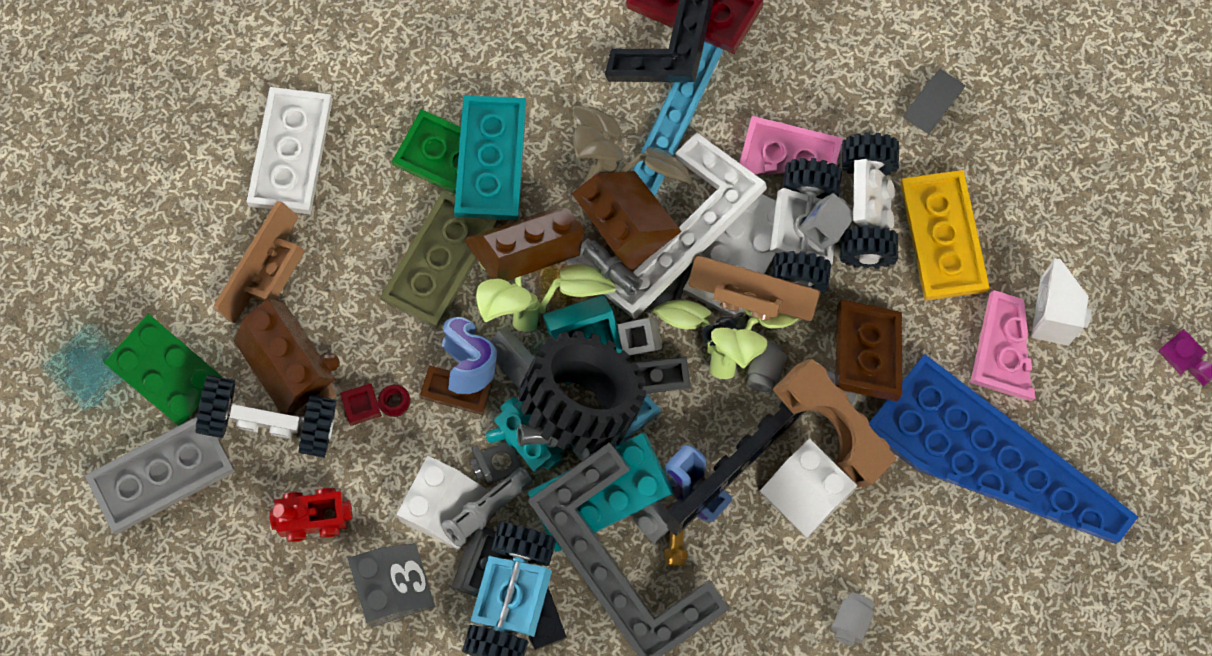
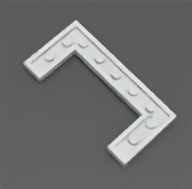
M698 133L692 136L675 154L683 165L717 190L679 227L682 231L680 234L646 259L633 272L643 280L638 291L632 287L635 293L628 296L621 287L611 280L616 287V292L604 294L634 320L695 260L696 256L700 255L767 189L765 181ZM587 238L582 243L580 256L566 260L568 266L586 264L599 269L583 256V251L587 245L592 249L594 248L590 244L591 240Z

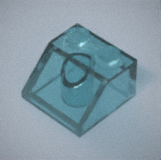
M90 323L41 367L84 411L89 407L99 404L108 389L114 384L123 381L103 364L116 347Z

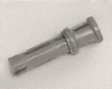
M518 467L510 476L477 502H468L464 505L463 511L455 518L445 520L442 523V529L449 540L456 546L461 547L465 543V538L476 529L482 530L487 526L488 518L533 483L529 473L524 468Z

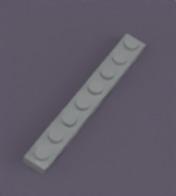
M506 326L497 331L491 342L497 350L496 363L521 391V383L534 357ZM567 444V445L571 448V450L573 451V446ZM586 447L582 454L575 453L581 461L592 455ZM660 501L629 516L653 544L663 538L669 531L666 527L670 514Z

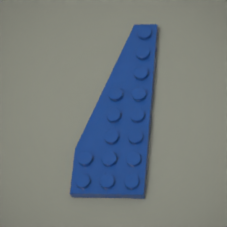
M926 354L921 357L902 381V397L897 402L887 400L869 422V426L889 444L890 451L916 471L1114 544L1119 543L1139 517Z

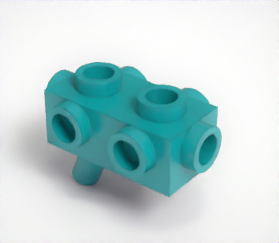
M512 397L500 407L502 413L494 419L499 428L486 432L487 441L491 444L505 439L509 446L516 448L533 472L546 468L548 471L563 460L561 454L564 452V449L557 446L548 447L547 444L520 446L517 440V427L519 424H529L528 422L532 415H523L521 407L524 402L519 401L516 397Z

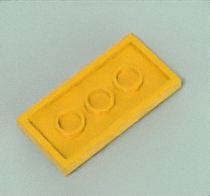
M964 170L902 178L900 186L924 301L988 292L990 287Z

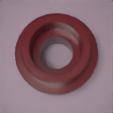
M396 384L386 386L378 396L380 410L389 417L403 415L411 404L408 391L403 386ZM397 396L400 398V403L397 406H390L388 403L389 399Z

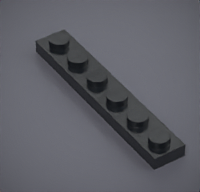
M781 402L779 405L780 410L774 416L771 413L767 414L757 426L759 430L753 436L747 434L739 441L735 448L737 451L731 457L725 455L716 463L713 468L715 472L709 478L703 476L694 484L691 489L692 494L685 500L679 498L668 511L670 516L666 528L675 536L683 531L806 411L793 414Z

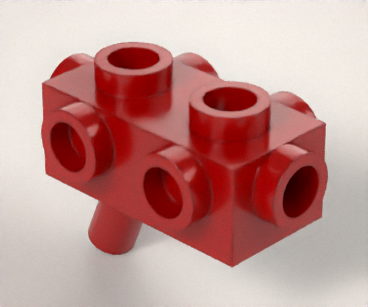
M335 488L318 489L316 494L303 496L301 492L283 494V499L274 500V508L270 510L272 530H276L280 537H286L287 542L304 541L307 539L306 534L320 533L321 538L339 536L340 530L347 529V520L353 519L351 501L345 500L342 492H336ZM332 509L336 514L333 519H324V512Z

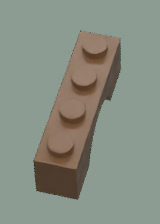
M813 359L798 363L772 389L793 414L803 411H815L831 421L837 431L840 445L835 464L857 485L856 488L873 485L897 459L890 451L889 444L869 426L868 419L862 413L857 412L848 401L847 394L835 386L827 376L825 368Z

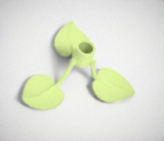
M574 264L560 270L559 276L561 279L553 281L541 303L535 294L522 287L521 276L515 278V284L512 285L503 279L483 281L477 288L476 302L484 322H488L498 316L513 314V327L519 331L530 332L537 329L539 313L546 312V306L557 287L560 286V291L563 294L575 297L616 292V287L610 279H606L601 275L599 269L586 264Z
M689 300L667 301L654 307L651 314H656L664 322L680 329H696L700 326L704 328L710 325V322L707 321L711 317L710 310L699 303ZM745 309V313L751 316L745 329L717 328L712 331L711 339L716 345L710 346V342H708L707 353L712 354L709 373L719 379H731L735 375L736 364L745 368L750 361L766 350L767 340L760 334L751 331L754 324L759 322L767 328H783L795 323L799 318L780 313L776 318L771 317L770 320H762L751 315L752 311Z

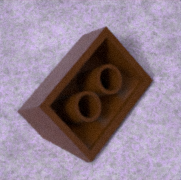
M635 171L596 174L571 193L614 253L630 271L634 270L682 232Z
M568 208L552 209L466 237L465 243L491 279L509 281L580 256L584 228Z
M267 298L242 319L234 343L281 414L293 415L309 402L310 395H318L336 380L285 303Z

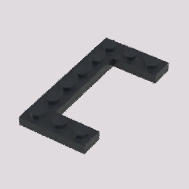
M714 0L679 1L668 49H611L605 71L607 80L609 82H696Z

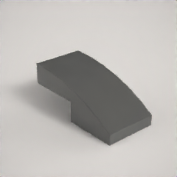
M939 69L912 103L903 118L927 134H930L944 117L949 107L962 93L966 85L942 69Z

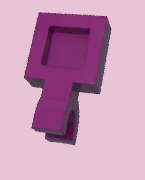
M1185 329L1159 349L1158 352L1180 376L1188 370L1203 387L1212 380V364L1201 360L1207 352Z

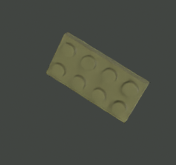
M442 191L380 296L381 301L435 329H438L478 260L465 243V238L496 228L499 223L498 219L455 217V196L445 191Z

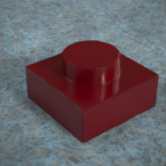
M371 383L340 393L350 426L382 416Z

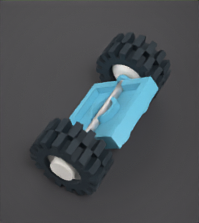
M498 523L491 550L513 560L488 557L471 622L493 627V629L469 625L462 652L470 656H525L528 640L507 634V632L510 631L532 637L535 635L552 570L541 566H550L556 544L553 536L547 535L544 532H538L532 528H525L521 525Z

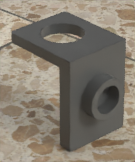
M507 442L501 443L482 453L478 445L471 447L474 459L470 460V464L477 479L484 477L487 486L510 476L518 467H522L514 448L509 446ZM499 452H505L511 457V465L503 471L495 469L492 465L493 456Z

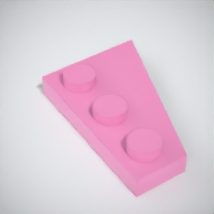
M752 116L739 163L756 176L784 174L786 163L794 159L800 161V158H806L811 161V158H816V161L826 160L827 164L834 163L837 165L843 138Z
M995 290L989 293L970 383L1017 398L1033 401L1035 399L1034 387H1031L1030 371H1032V364L1027 352L1026 339L1028 338L1024 299Z

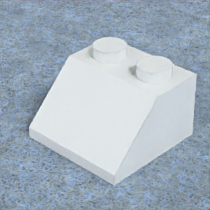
M1054 258L1040 278L1031 338L1069 346L1076 337H1080L1082 329L1089 326L1092 310L1087 308L1088 295L1061 259Z
M809 438L779 468L760 492L808 538L853 494L857 485Z
M427 455L396 515L401 523L460 550L461 547L453 544L442 529V523L447 519L452 520L463 511L464 505L468 502H477L489 491L457 469Z

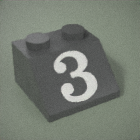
M416 543L380 547L348 558L365 620L371 628L435 607Z

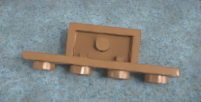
M277 201L213 306V309L229 322L236 323L251 297L263 302L267 298L277 300L305 253L299 245L285 241L298 220V216L283 202Z
M701 255L695 257L688 282L690 287L714 293L713 300L721 302L720 306L722 308L732 311H739V308L750 310L753 317L762 320H770L771 317L776 318L782 313L806 321H812L820 296L819 289Z

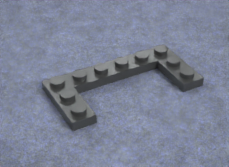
M610 441L531 497L528 502L637 655L663 656L728 611L730 606L709 579L654 617L577 509L578 506L631 469L615 445Z

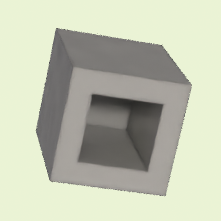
M832 193L816 203L799 227V230L823 250L838 242L853 220V211L842 198Z
M657 317L618 324L622 350L629 355L663 349Z

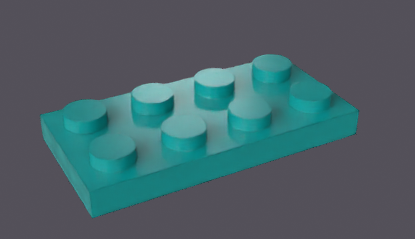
M463 95L454 208L455 217L519 220L526 98Z
M641 433L616 446L631 469L577 507L594 533L674 494L646 433ZM565 473L528 491L529 497H533ZM540 519V521H541V523H542V525H543V527H544V529H545V531H546V534L552 536V534L550 533V531L547 529V527L545 526V524H544V523L542 522V520ZM556 541L554 551L558 552L561 551L562 548Z

